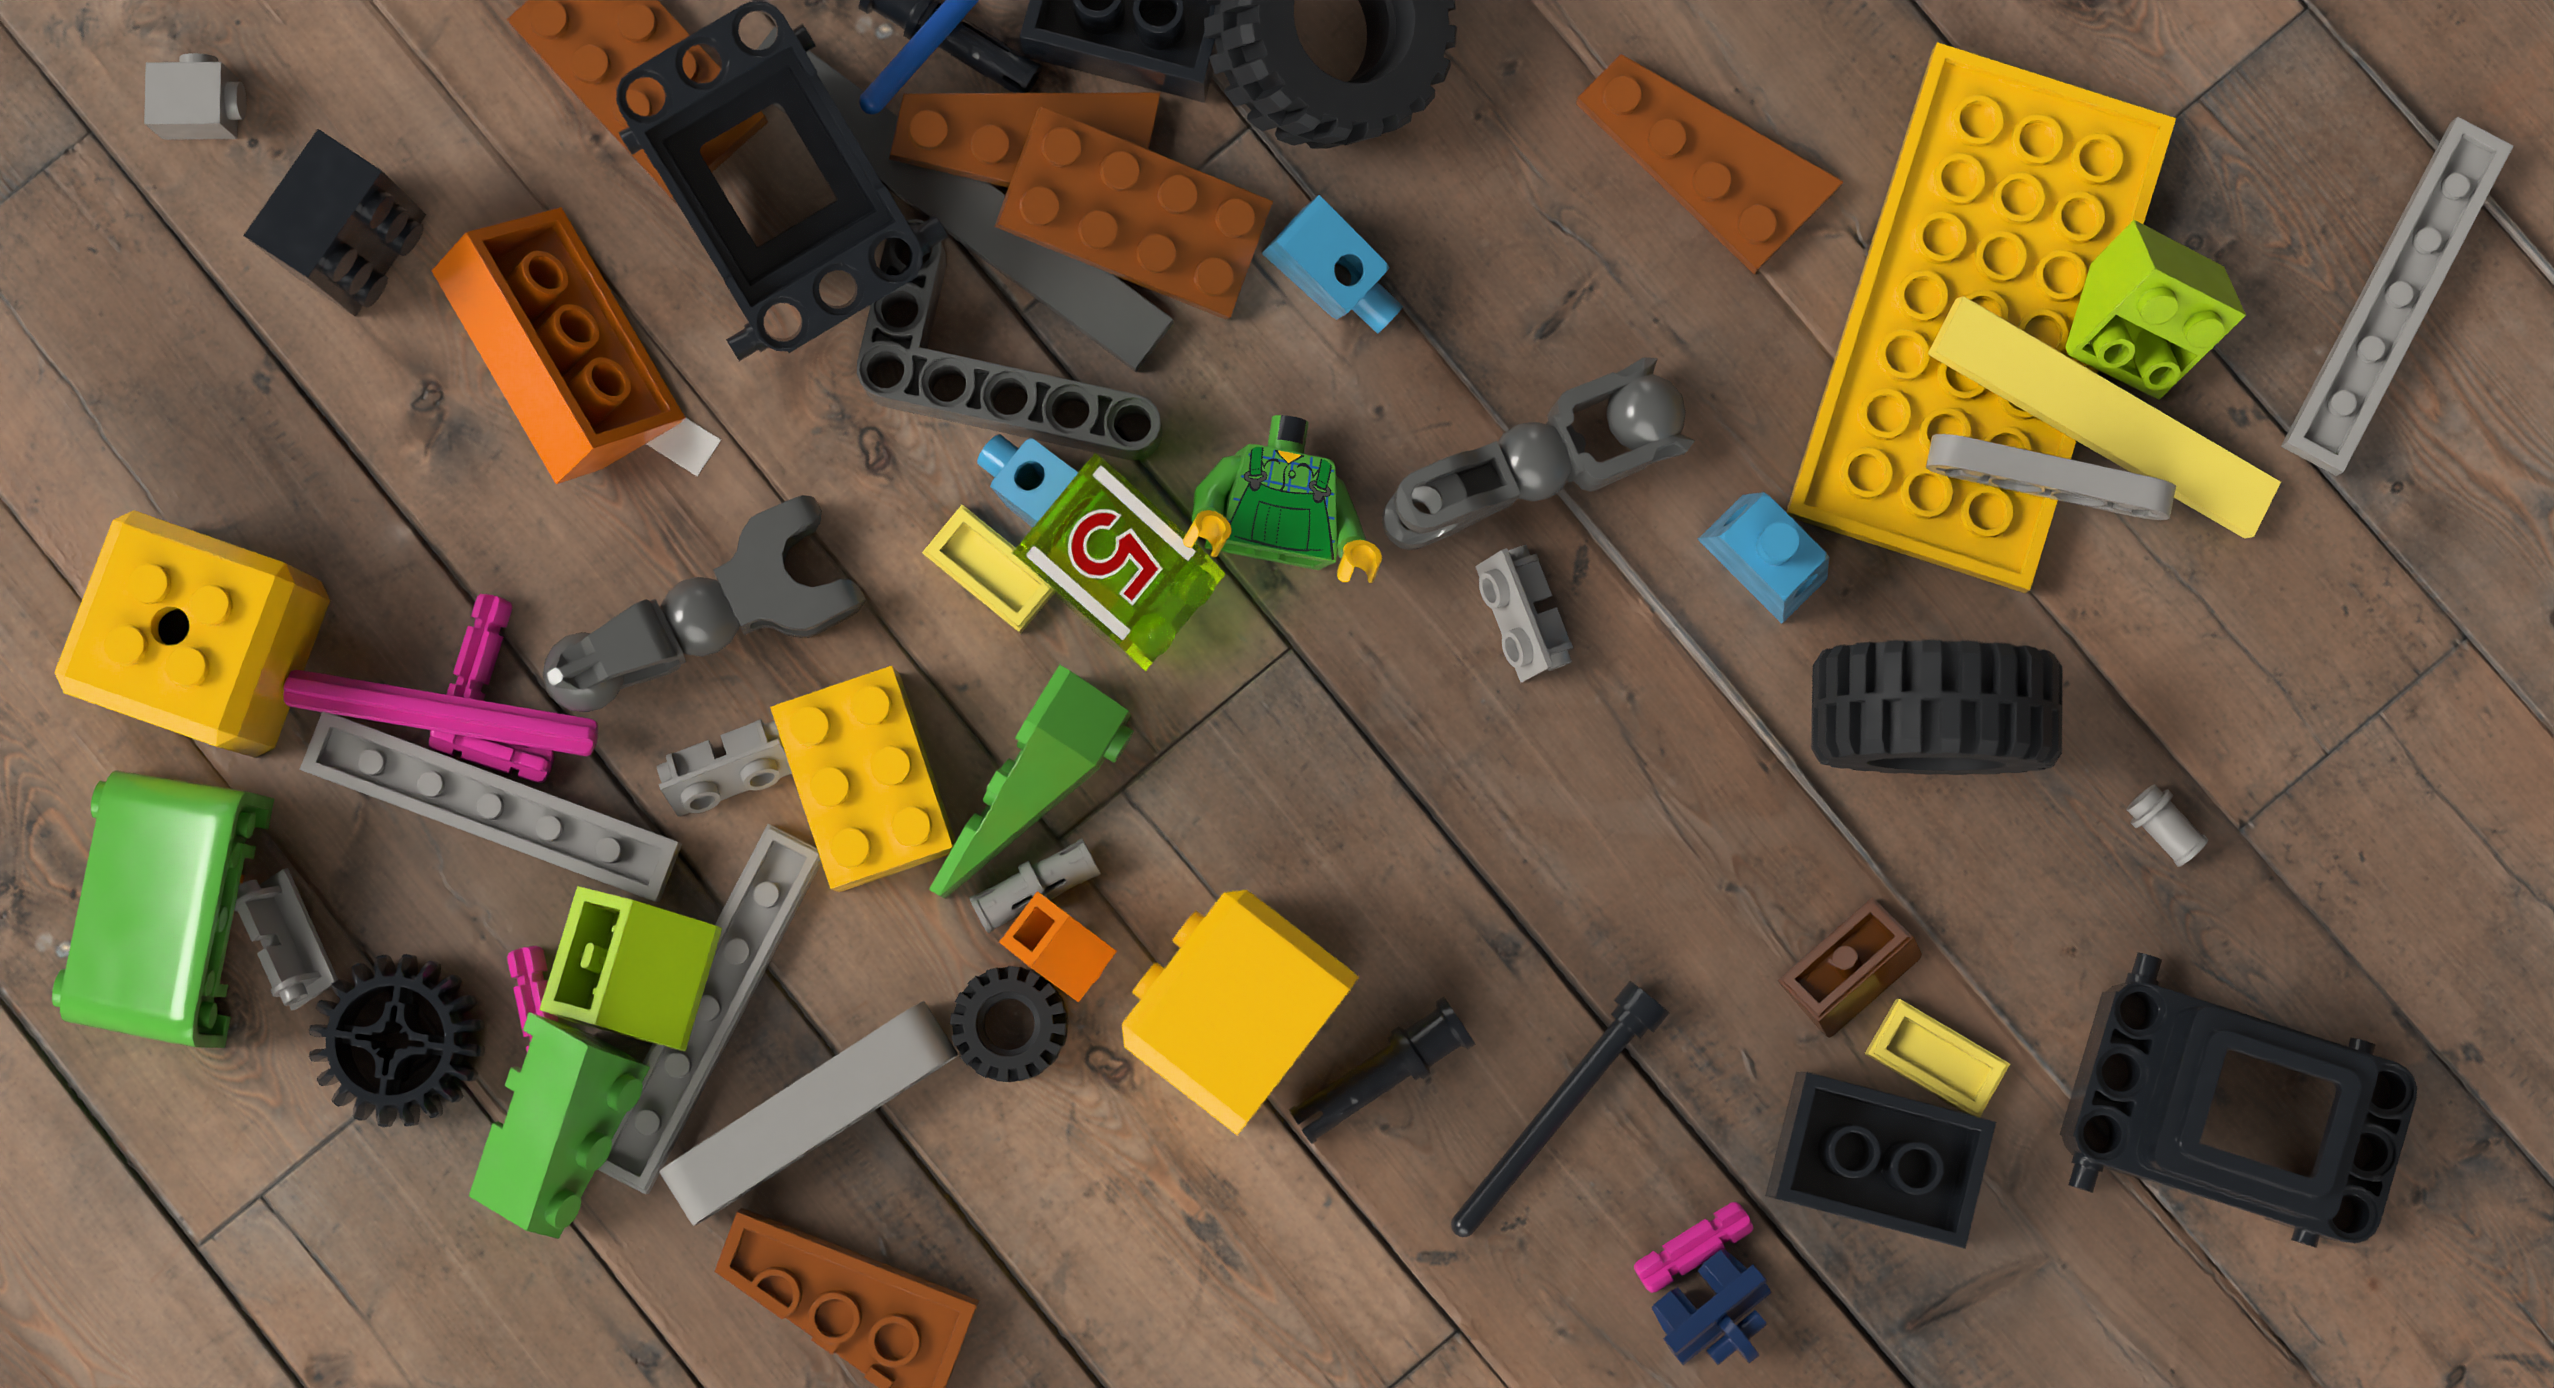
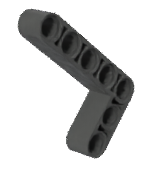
M917 219L906 220L909 226L913 224L918 226L924 222ZM895 237L886 239L879 266L881 271L897 273L907 266L900 261L902 250L907 246L904 240ZM942 242L932 247V254L929 260L922 264L918 277L870 305L857 361V376L867 395L875 403L883 407L1015 436L1033 438L1038 441L1126 460H1142L1147 458L1158 449L1161 443L1162 423L1157 407L1145 397L927 349L947 265V255ZM900 301L915 303L918 306V314L910 325L894 327L886 322L888 310L895 303ZM886 361L901 363L904 366V375L896 386L880 388L872 383V375L875 368ZM947 374H957L966 380V388L963 394L951 402H943L933 396V388L936 381ZM1009 387L1022 389L1028 395L1025 407L1014 415L1001 414L994 408L996 396L1003 389ZM1070 400L1080 401L1089 408L1087 420L1077 428H1065L1055 421L1057 409L1063 403ZM1140 414L1151 422V429L1144 439L1137 442H1128L1116 434V427L1119 421L1126 415Z

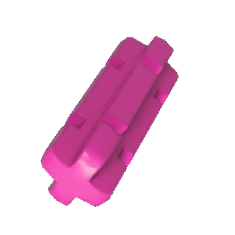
M479 594L477 596L471 617L476 620L473 627H467L453 674L458 677L455 684H449L446 695L484 701L486 694L482 693L481 689L483 684L489 685L503 637L499 635L501 627H507L512 612V604L506 599L491 594Z
M432 730L429 734V747L434 751L454 756L455 752L458 751L462 753V760L507 774H511L512 770L515 769L519 771V778L535 783L545 782L553 767L554 751Z
M539 946L515 949L509 952L507 956L511 978H517L518 986L513 987L523 1037H529L530 1042L532 1035L523 1031L529 1012L559 1022L557 1016L539 1010L548 980H544L543 972L548 971L544 950Z
M1731 1202L1713 1213L1715 1219L1709 1222L1704 1219L1662 1245L1664 1251L1659 1254L1653 1251L1638 1260L1634 1265V1269L1643 1286L1651 1293L1657 1292L1674 1281L1673 1275L1679 1273L1683 1276L1707 1261L1720 1249H1725L1724 1243L1730 1240L1734 1244L1750 1234L1754 1228L1744 1208L1739 1203Z

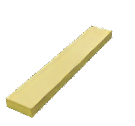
M1965 296L1957 298L1953 303L1928 352V355L2127 471L2173 483L2176 485L2174 498L2244 539L2255 536L2281 484L2274 477Z

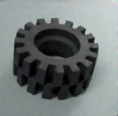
M1008 966L986 970L984 974L975 976L967 983L968 986L963 992L959 993L955 1000L956 1006L954 1013H951L950 1024L953 1027V1035L951 1037L954 1047L958 1048L961 1054L960 1058L966 1065L972 1067L977 1074L985 1078L1000 1082H1015L1035 1077L1055 1062L1059 1057L1060 1050L1065 1045L1067 1024L1069 1023L1068 1013H1066L1063 1004L1064 1001L1060 993L1055 990L1047 979L1031 970ZM1005 999H1016L1026 1004L1031 1010L1035 1022L1034 1031L1029 1041L1022 1047L1013 1050L997 1047L988 1038L985 1030L987 1013L993 1005Z

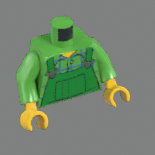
M1286 415L1272 416L1267 446L1248 444L1237 451L1235 456L1223 457L1195 489L1192 525L1183 538V544L1188 548H1192L1199 536L1206 539L1205 549L1212 550V557H1217L1221 551L1314 570H1321L1335 563L1338 554L1341 561L1337 570V577L1342 582H1349L1354 567H1359L1366 572L1367 581L1373 583L1382 561L1380 550L1366 540L1360 519L1345 483L1336 476L1334 461L1304 454L1309 422L1302 418Z

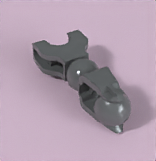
M1647 357L1641 358L1618 373L1612 372L1569 389L1552 406L1548 413V422L1546 424L1527 422L1515 425L1503 433L1498 442L1495 441L1478 449L1446 457L1410 473L1402 480L1395 494L1384 508L1382 513L1384 532L1390 541L1402 549H1419L1456 534L1482 519L1512 506L1517 498L1527 501L1548 499L1561 491L1567 481H1574L1581 490L1595 491L1643 470L1652 463L1684 455L1695 440L1680 434L1684 428L1686 416L1683 396L1671 381L1653 374L1658 358ZM1609 399L1606 415L1610 432L1621 445L1632 451L1601 463L1596 462L1589 453L1584 452L1585 438L1574 430L1572 423L1575 413ZM1413 503H1424L1430 510V514L1419 512ZM1399 518H1400L1401 521H1402L1410 530H1412V531L1406 530V529L1400 524Z
M807 495L798 496L762 511L749 519L740 534L738 548L733 558L722 566L713 569L716 580L704 577L683 580L668 591L661 606H659L656 599L637 602L594 632H580L568 635L553 645L544 662L543 678L546 690L556 703L570 711L590 712L598 710L614 700L620 689L650 681L678 670L681 664L686 662L683 653L701 657L718 653L731 643L739 630V626L744 635L760 628H772L787 636L810 638L859 612L866 598L860 586L852 580L839 579L829 584L811 588L796 583L785 571L784 563L789 549L803 538L814 533L821 521L822 510L816 498Z

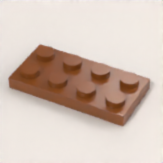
M528 0L506 19L509 24L672 201L677 204L644 150L642 149L632 155L618 132L629 125L617 105L616 89L621 78L629 71L690 36V34L658 0ZM700 45L691 47L683 58L685 74L697 83L713 81L721 70ZM643 77L635 80L630 85L627 91V101L635 113L641 116H652L662 109L665 103V92L658 81ZM761 111L701 147L700 153L711 172L718 168L768 123L766 116Z
M1041 106L1037 109L994 227L1226 320L1231 318L1273 201Z

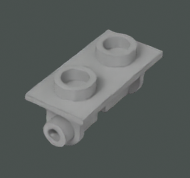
M1522 545L1509 551L1505 548L1476 565L1475 567L1480 577L1479 589L1481 596L1487 606L1492 608L1502 634L1504 655L1507 661L1515 667L1520 682L1527 681L1547 669L1552 671L1570 664L1572 660L1568 651L1573 649V645L1569 640L1557 607L1537 614L1533 604L1552 596L1537 554L1530 555L1527 545Z
M759 719L751 724L720 735L726 755L719 758L715 757L709 740L666 755L667 762L656 766L662 782L659 784V788L676 815L680 817L688 813L706 812L716 807L724 799L748 790L766 789L774 785L780 778L792 774L775 720L764 724L763 720Z
M282 869L260 885L257 880H250L239 885L234 911L239 912L251 941L260 940L264 948L257 955L272 986L270 990L272 996L281 997L284 1006L289 1005L292 1011L331 988V983L338 980L337 975L289 869Z

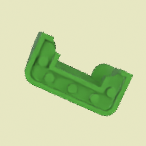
M118 770L113 771L107 778V781H99L91 799V815L93 818H96L67 965L66 969H61L57 974L52 991L53 1006L60 1008L62 1020L190 1047L225 1048L231 1017L217 1014L218 1007L214 1003V997H226L228 985L220 983L244 859L245 857L254 859L256 846L247 845L245 842L247 838L252 836L254 828L269 829L275 798L236 789Z

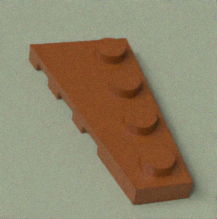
M1622 54L1577 97L1576 104L1753 274L1843 184L1842 180Z
M1161 92L903 94L889 159L1009 188L1037 109L1041 106L1149 150Z
M744 1208L739 1209L735 1215L714 1271L779 1318L788 1319L812 1336V1341L831 1355L836 1353L864 1373V1378L878 1388H947L979 1304L977 1299Z

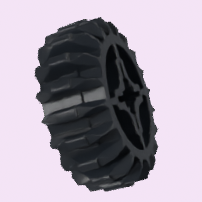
M380 955L376 957L374 964L375 976L365 964L357 963L351 967L356 987L344 979H338L331 983L333 992L341 999L338 1004L333 1001L319 1000L316 1008L320 1013L330 1017L328 1025H311L309 1034L314 1037H326V1048L311 1051L309 1057L312 1062L329 1061L331 1068L322 1072L317 1077V1082L320 1086H329L337 1082L342 1084L332 1098V1102L336 1106H345L357 1097L353 1108V1118L359 1121L367 1120L376 1108V1120L380 1127H391L396 1119L397 1112H399L404 1126H415L419 1123L420 1106L430 1118H438L443 1114V1106L438 1094L452 1103L459 1102L464 1095L461 1089L453 1082L455 1077L465 1081L476 1080L478 1072L463 1063L465 1056L478 1057L484 1055L485 1047L483 1045L468 1044V1033L480 1032L484 1030L485 1025L482 1019L464 1020L463 1013L473 1009L477 1004V1000L473 995H465L453 1000L452 996L458 991L462 983V979L459 976L450 975L437 985L441 974L440 963L428 961L418 974V961L415 955H402L397 970L389 955ZM394 988L392 1001L385 1003L383 1015L375 1024L367 1027L354 1025L359 1012L367 1002L376 995ZM415 991L424 996L438 1012L444 1029V1037L429 1033L422 1027L419 1021V1005L413 1003ZM402 1025L403 1028L399 1033L408 1034L409 1040L423 1041L425 1045L396 1049L393 1056L391 1053L395 1048L387 1047L385 1041L372 1040L370 1036L398 1032ZM351 1045L365 1048L372 1054L376 1067L375 1077L381 1078L379 1089L368 1082L358 1070L352 1056ZM423 1055L442 1056L436 1070L422 1085L409 1092L400 1094L402 1079H409L412 1064Z

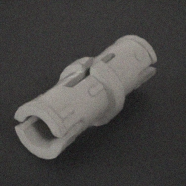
M1081 838L1076 843L1034 865L1030 861L1018 866L1019 873L977 895L974 894L969 899L986 932L990 933L1019 916L1037 891L1051 901V899L1093 877H1097L1101 873Z

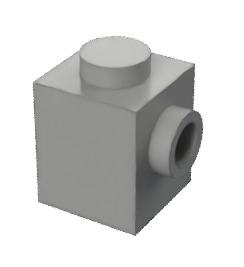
M188 53L180 55L179 62H146L144 124L163 140L237 139L238 120H243L247 111L246 91L244 84L238 82V77L222 62H218L217 57L208 54Z

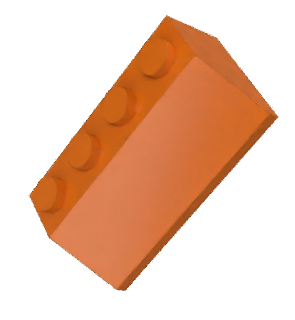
M562 207L468 231L431 270L556 484L604 469L677 426L685 419L683 412Z

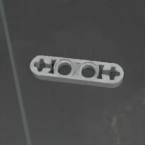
M1951 434L1932 435L1926 469L1952 478L2152 520L2170 519L2176 485L2154 477Z

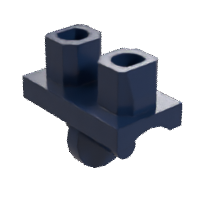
M1720 1249L1704 1262L1698 1270L1700 1276L1715 1292L1716 1295L1697 1310L1677 1287L1669 1291L1652 1306L1653 1312L1667 1335L1663 1338L1683 1366L1722 1333L1724 1336L1706 1350L1717 1365L1722 1363L1736 1350L1749 1364L1759 1356V1353L1750 1343L1749 1339L1763 1329L1767 1323L1756 1310L1751 1312L1737 1325L1735 1323L1772 1292L1765 1283L1767 1282L1754 1265L1746 1269L1739 1260L1725 1249Z

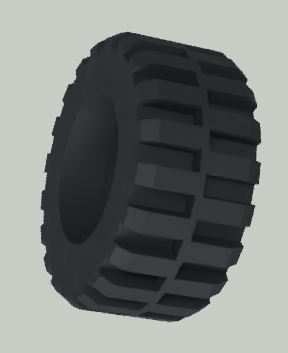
M1206 0L1208 4L1215 5L1214 15L1204 18L1205 38H1214L1217 54L1209 56L1214 73L1224 72L1230 83V86L1224 89L1225 94L1234 107L1246 104L1251 109L1247 115V120L1259 130L1266 131L1277 127L1275 132L1277 140L1293 146L1307 143L1311 149L1345 146L1379 137L1381 134L1395 131L1411 122L1413 113L1424 111L1435 98V89L1431 85L1444 82L1451 66V61L1444 57L1445 50L1456 46L1457 27L1449 25L1448 16L1449 11L1456 9L1455 0H1358L1366 21V50L1357 72L1350 81L1345 82L1325 73L1305 52L1295 27V0Z
M1888 640L1887 642H1860L1855 645L1834 646L1833 649L1826 648L1822 650L1812 667L1811 749L1822 765H1830L1840 769L1848 768L1856 771H1877L1880 773L1986 775L2023 773L2030 770L2040 771L2052 768L2062 754L2063 667L2055 654L2046 649L2038 650L2037 647L2015 646L2011 643Z

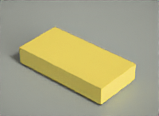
M964 505L958 508L922 552L926 558L1020 634L1060 587L1058 583Z
M1901 999L1894 1001L1865 1052L1867 1056L1962 1112L1976 1117H1981L2010 1066V1063Z

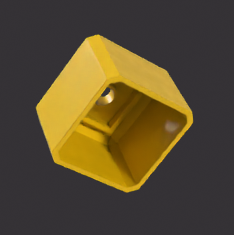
M133 510L114 519L111 523L54 673L65 694L210 745L255 758L274 749L290 709V706L284 703L285 680L293 670L304 671L330 599L320 580L287 563ZM182 610L187 615L190 623L188 635L182 642L176 645H166L162 642L158 633L159 623L168 612Z
M1248 890L1224 892L1206 916H1203L1197 910L1193 912L1172 940L1180 947L1179 951L1165 968L1155 962L1132 991L1140 1001L1122 1023L1124 1046L1126 1049L1236 1135L1245 1127L1359 979L1357 974Z

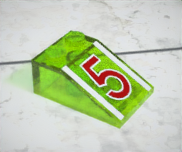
M1094 453L1012 552L1096 635L1145 672L1158 656L1168 650L1175 635L1198 607L1210 599L1215 587L1226 575L1196 542L1192 548L1186 547L1183 544V538L1186 533L1096 453Z

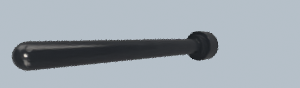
M1629 981L1614 999L1618 1004L1611 1013L1615 1020L1454 1215L1451 1221V1228L1457 1236L1468 1237L1475 1232L1632 1038L1636 1035L1641 1039L1648 1029L1654 1033L1669 1015V1012L1636 984Z

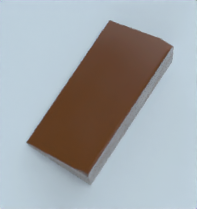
M1872 897L1785 973L1778 982L1820 1031L1830 1038L1918 962L1922 957V953L1915 938Z

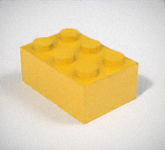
M892 665L770 707L830 889L842 892L949 855L956 840L900 673Z

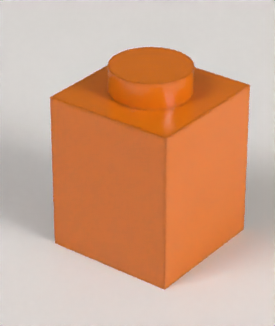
M1038 891L999 941L1001 945L1078 1003L1092 984L1099 979L1104 968L1117 952Z

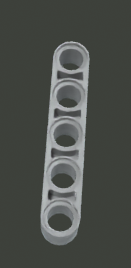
M922 1001L661 1169L659 1173L692 1226H695L940 1069L959 1054L925 1001Z

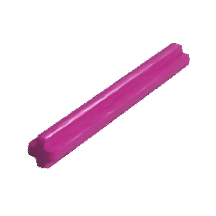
M302 670L291 671L284 684V703L290 707L581 756L591 755L598 739V724L589 718Z

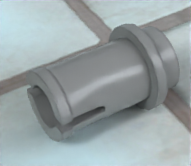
M2154 784L2139 794L2127 807L2126 810L2133 816L2130 823L2135 828L2142 826L2170 855L2174 863L2180 867L2205 847L2208 843V838L2204 834L2202 835L2170 801L2173 794L2168 789L2162 792Z

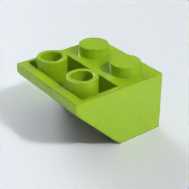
M2133 220L2091 263L2065 348L2069 356L2160 400L2246 316V313L2224 266Z
M577 886L539 1010L577 1024L686 1052L722 928L639 901Z

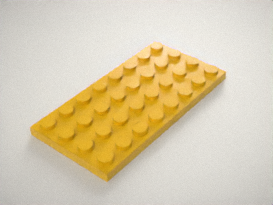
M1936 43L1930 56L1786 513L1791 518L2022 593L2030 591L2058 500L1952 478L1926 469L1932 435L1951 434L2066 459H2071L2076 440L1928 355V352L1953 303L1957 298L1965 296L2097 374V369L2069 356L2065 348L2091 263L2133 220L2144 224L2176 118L1945 44Z

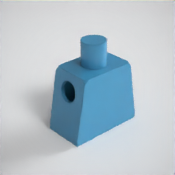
M1320 195L1307 204L1261 253L1336 320L1346 315L1352 309L1378 334L1403 308L1377 282L1390 268L1387 262ZM1335 264L1343 265L1350 272L1351 283L1349 286H1345L1337 280L1334 273Z
M998 434L984 446L978 456L977 464L995 477L990 487L1005 506L1068 557L1070 534L1076 523L1083 516L1100 509L1117 512L1100 488L1033 438L1027 439L1018 448L1004 436ZM1121 516L1110 530L1101 528L1090 534L1086 547L1087 552L1092 558L1095 559L1125 523Z
M1765 492L1742 495L1698 538L1781 624L1828 578L1829 556Z

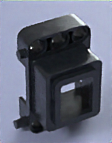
M751 1L742 4L629 71L621 78L616 89L617 105L629 125L618 132L632 155L642 149L644 150L748 320L743 330L726 339L739 361L758 350L761 353L768 348L790 353L918 277L923 256L931 252V247L948 238L936 215L918 226L915 224L909 226L817 75L818 72L806 53L816 47L807 29L801 24L792 30L779 9L766 1ZM762 12L769 15L774 21L777 34L774 43L770 47L763 50H754L743 43L739 35V24L747 14ZM707 45L719 54L721 70L713 81L697 83L685 74L683 58L691 47ZM643 77L658 81L665 92V103L662 109L652 116H641L635 113L627 101V91L630 85L635 80ZM777 103L782 106L837 200L757 247L703 159L700 149L704 144L766 107ZM890 237L904 240L910 250V260L907 266L897 273L883 272L877 267L875 262V250L878 244ZM835 270L849 273L855 282V293L852 299L841 306H832L824 302L819 293V285L822 278L827 273ZM779 303L794 306L801 316V324L798 331L787 338H776L770 335L764 327V317L767 310Z
M2138 952L2132 973H2128L2125 983L2112 986L2106 992H2102L2059 1134L2062 1135L2065 1147L2073 1155L2071 1163L2074 1164L2068 1185L2093 1193L2099 1172H2103V1168H2107L2265 1217V1220L2293 1228L2294 1232L2291 1240L2310 1247L2317 1248L2320 1237L2355 1244L2368 1240L2376 1233L2381 1223L2417 1099V1085L2411 1072L2397 1062L2373 1055L2376 1045L2371 1042L2350 1037L2347 1047L2160 987L2156 979L2162 959ZM2130 993L2139 996L2145 1003L2147 1010L2143 1024L2137 1029L2127 1026L2120 1014L2121 1004ZM2227 1049L2307 1074L2335 1085V1097L2313 1172L2309 1177L2200 1143ZM2114 1054L2120 1056L2128 1067V1079L2118 1090L2109 1088L2102 1077L2103 1064L2106 1059ZM2378 1072L2386 1077L2391 1088L2387 1102L2381 1107H2377L2371 1101ZM2100 1116L2109 1126L2110 1139L2103 1149L2095 1152L2085 1143L2083 1133L2086 1123L2092 1117ZM2361 1134H2363L2371 1142L2373 1153L2370 1162L2360 1169L2355 1166L2353 1161ZM2343 1196H2347L2354 1205L2355 1216L2351 1225L2344 1230H2340L2333 1223L2332 1218L2337 1215Z

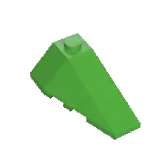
M1059 665L1015 737L1018 740L1016 747L1020 749L1019 754L1015 760L1007 759L1001 769L999 768L995 772L983 798V802L987 806L981 815L975 813L967 822L929 890L946 899L1097 772L1105 758L1116 763L1134 733V730L1126 726L1131 718L1129 710L1072 671Z

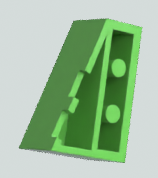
M529 1012L523 1031L532 1035L529 1049L522 1069L518 1066L510 1068L505 1086L514 1091L504 1124L501 1122L492 1123L469 1197L528 1232L559 1239L564 1228L568 1227L578 1215L581 1207V1197L595 1170L599 1169L607 1160L612 1148V1138L625 1114L638 1102L643 1089L642 1082L650 1067L593 1034Z

